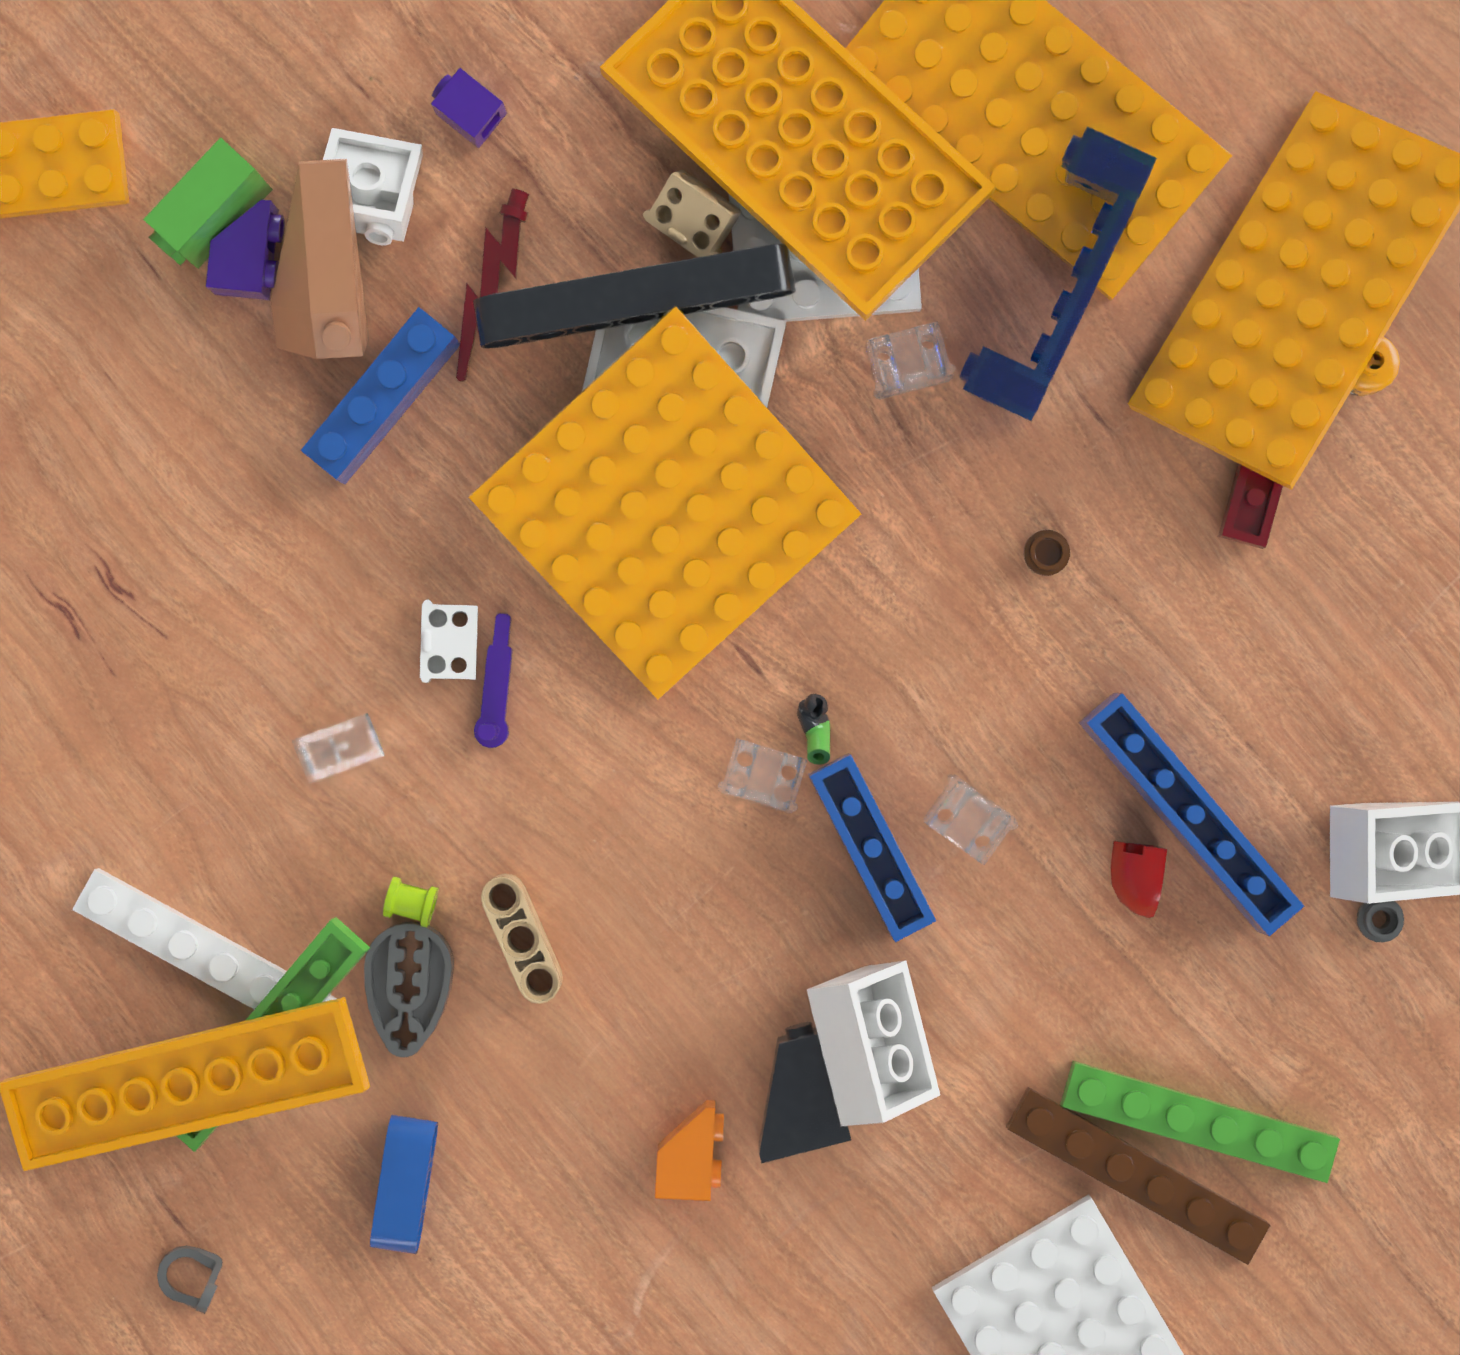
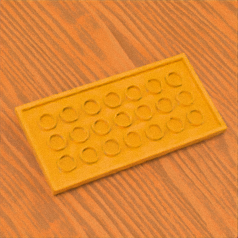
M668 0L600 66L601 75L782 244H786L787 248L865 321L995 191L996 186L793 0Z
M884 0L845 48L996 186L994 193L988 198L991 202L1109 300H1112L1233 156L1046 0Z
M1315 91L1128 402L1130 409L1292 490L1460 210V153Z

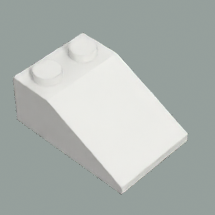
M1460 802L1358 803L1330 806V897L1362 903H1379L1460 895Z

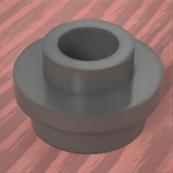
M1395 901L1363 903L1357 913V925L1360 932L1369 940L1380 943L1388 942L1400 934L1404 925V914L1401 907ZM1382 910L1386 915V921L1381 927H1375L1372 917L1377 911Z

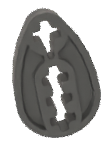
M403 922L383 931L371 943L364 963L365 992L375 1029L388 1051L398 1057L412 1056L421 1049L436 1029L445 1010L452 987L454 957L450 945L436 929L431 926L428 928L423 927L419 922ZM408 931L415 932V939L423 941V947L417 948L413 954L414 962L421 964L422 967L421 970L416 971L412 976V985L420 987V993L414 994L410 1001H405L404 993L396 992V985H401L406 978L405 970L398 969L397 966L398 962L404 961L407 957L406 947L399 946V939H404L407 937ZM405 1011L408 1012L410 1032L417 1033V1039H412L408 1047L401 1046V1039L393 1036V1031H398L403 1025Z

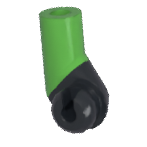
M810 694L799 703L797 717L807 738L808 761L816 765H822L830 759V721L826 714L828 703L823 696Z

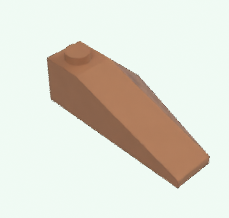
M347 159L300 161L271 300L277 348L315 359L360 357L364 355L369 341Z

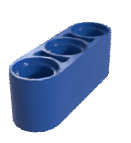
M391 1115L385 1140L370 1247L417 1254L423 1229L438 1122Z

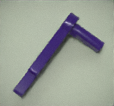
M502 613L496 615L493 645H490L487 649L481 715L474 727L476 740L482 746L488 748L502 745L509 735L506 712L513 650L509 647L512 619L510 615Z

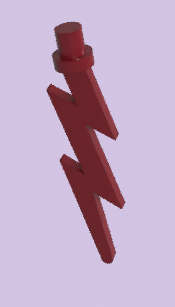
M512 188L507 205L502 204L499 212V214L503 215L501 245L485 227L480 297L499 292L501 262L517 280L521 222H526L528 213L524 211L529 197L527 192ZM468 283L466 284L456 375L457 380L460 382H464L467 378L477 331L473 300L477 299L478 296Z

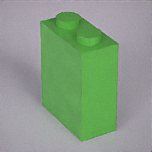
M220 137L143 220L155 230L149 238L161 250L173 258L180 266L187 259L199 269L209 258L210 241L256 203L264 200L273 189L242 156Z

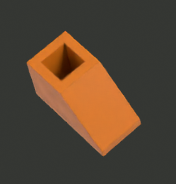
M706 1100L658 1143L655 1198L711 1201V1188L721 1187L722 1160L713 1159L714 1141L723 1142L724 1114L715 1113L716 1100Z

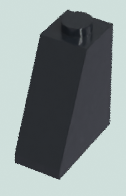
M804 1022L785 1028L786 1035L780 1036L777 1039L758 1145L761 1164L851 1141L848 1126H841L817 1029L813 1028L812 1022Z

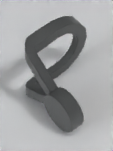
M187 1245L176 1247L168 1252L159 1264L157 1273L159 1287L173 1301L184 1303L196 1311L205 1314L218 1286L215 1284V1281L222 1268V1259L214 1253ZM189 1257L212 1270L200 1298L179 1292L170 1285L167 1279V1270L173 1261L178 1258Z

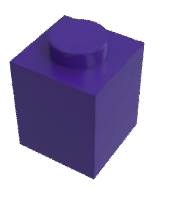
M461 68L452 77L449 74L444 76L432 93V97L435 99L431 105L436 115L478 149L507 114L504 103Z

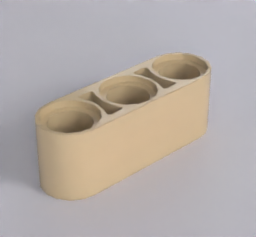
M512 874L497 875L482 890L481 901L485 913L523 997L532 1003L541 1004L548 1002L555 997L562 985L563 975L561 967L521 879ZM501 883L508 884L514 889L516 901L512 907L503 908L494 902L492 891L495 885ZM518 926L529 928L534 934L535 941L533 947L526 950L515 947L510 938L513 928ZM540 968L548 971L553 979L552 988L544 992L532 988L528 979L529 973L532 970Z

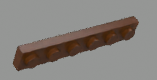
M1030 1087L1025 1091L1006 1125L1009 1131L1249 1265L1270 1227V1224L1264 1219L1069 1109L1063 1108L1060 1104Z

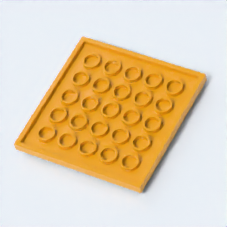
M676 306L469 495V499L657 700L861 515L860 511Z

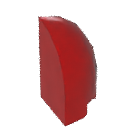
M1114 841L1110 866L1111 883L1119 901L1135 914L1147 918L1154 917L1162 892L1167 849L1160 846Z

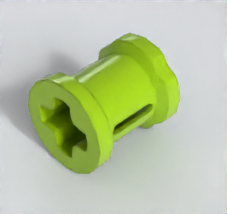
M394 876L387 891L383 916L388 918L393 914L418 920L421 926L428 928L435 910L439 888L431 886L427 890L403 884L401 878Z

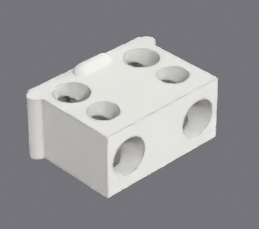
M430 600L423 602L420 678L422 682L429 683L431 679L476 680L478 606L433 604ZM458 612L465 613L468 617V622L463 627H457L453 624V616ZM456 658H463L466 661L467 666L462 673H455L451 668L452 661Z

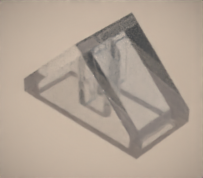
M368 713L292 740L309 784L322 782L385 756Z

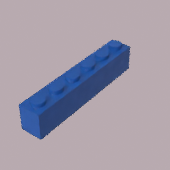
M1112 693L1079 722L1257 932L1271 936L1304 907L1302 902L1123 693Z

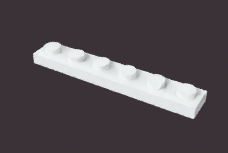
M100 868L94 869L72 909L254 1010L287 972ZM330 995V996L326 999V1001L333 1000V999H337V998H335V997H333L332 995Z

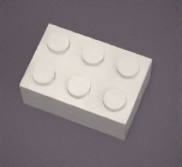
M906 960L864 966L807 989L841 1126L884 1123L940 1096Z

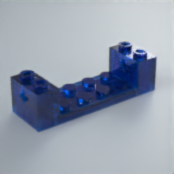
M1088 126L1082 138L1076 135L1072 136L1062 158L1061 167L1067 169L1065 182L1114 205L1105 202L1101 208L1091 232L1097 235L1098 239L1093 249L1086 246L1082 248L1071 276L1078 279L1072 293L1064 289L1061 292L1051 314V319L1058 321L1051 336L1042 333L1031 355L1030 361L1037 363L1035 370L983 346L979 355L970 352L959 378L966 382L963 387L966 393L1032 423L1157 160L1156 157Z

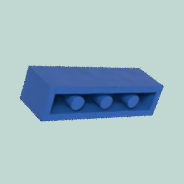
M418 307L308 440L301 451L333 478L346 485L459 348L460 343L457 338Z
M848 753L809 773L808 776L892 939L897 942L936 922L935 916L852 755Z

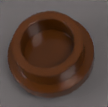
M1042 530L1033 534L1027 540L1024 547V559L1027 566L1036 574L1043 576L1059 573L1065 568L1070 558V547L1067 540L1060 533L1053 530Z

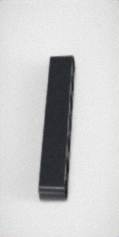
M772 244L486 295L473 300L481 348L491 349L658 320L663 318L674 306L683 315L776 299L791 295L796 292L789 250L786 244Z

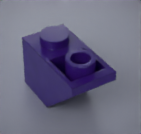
M260 200L210 241L206 288L215 295L270 300L271 288H274L279 261L274 260L276 242L281 243L283 241L285 228L284 216L279 215V209L271 200Z

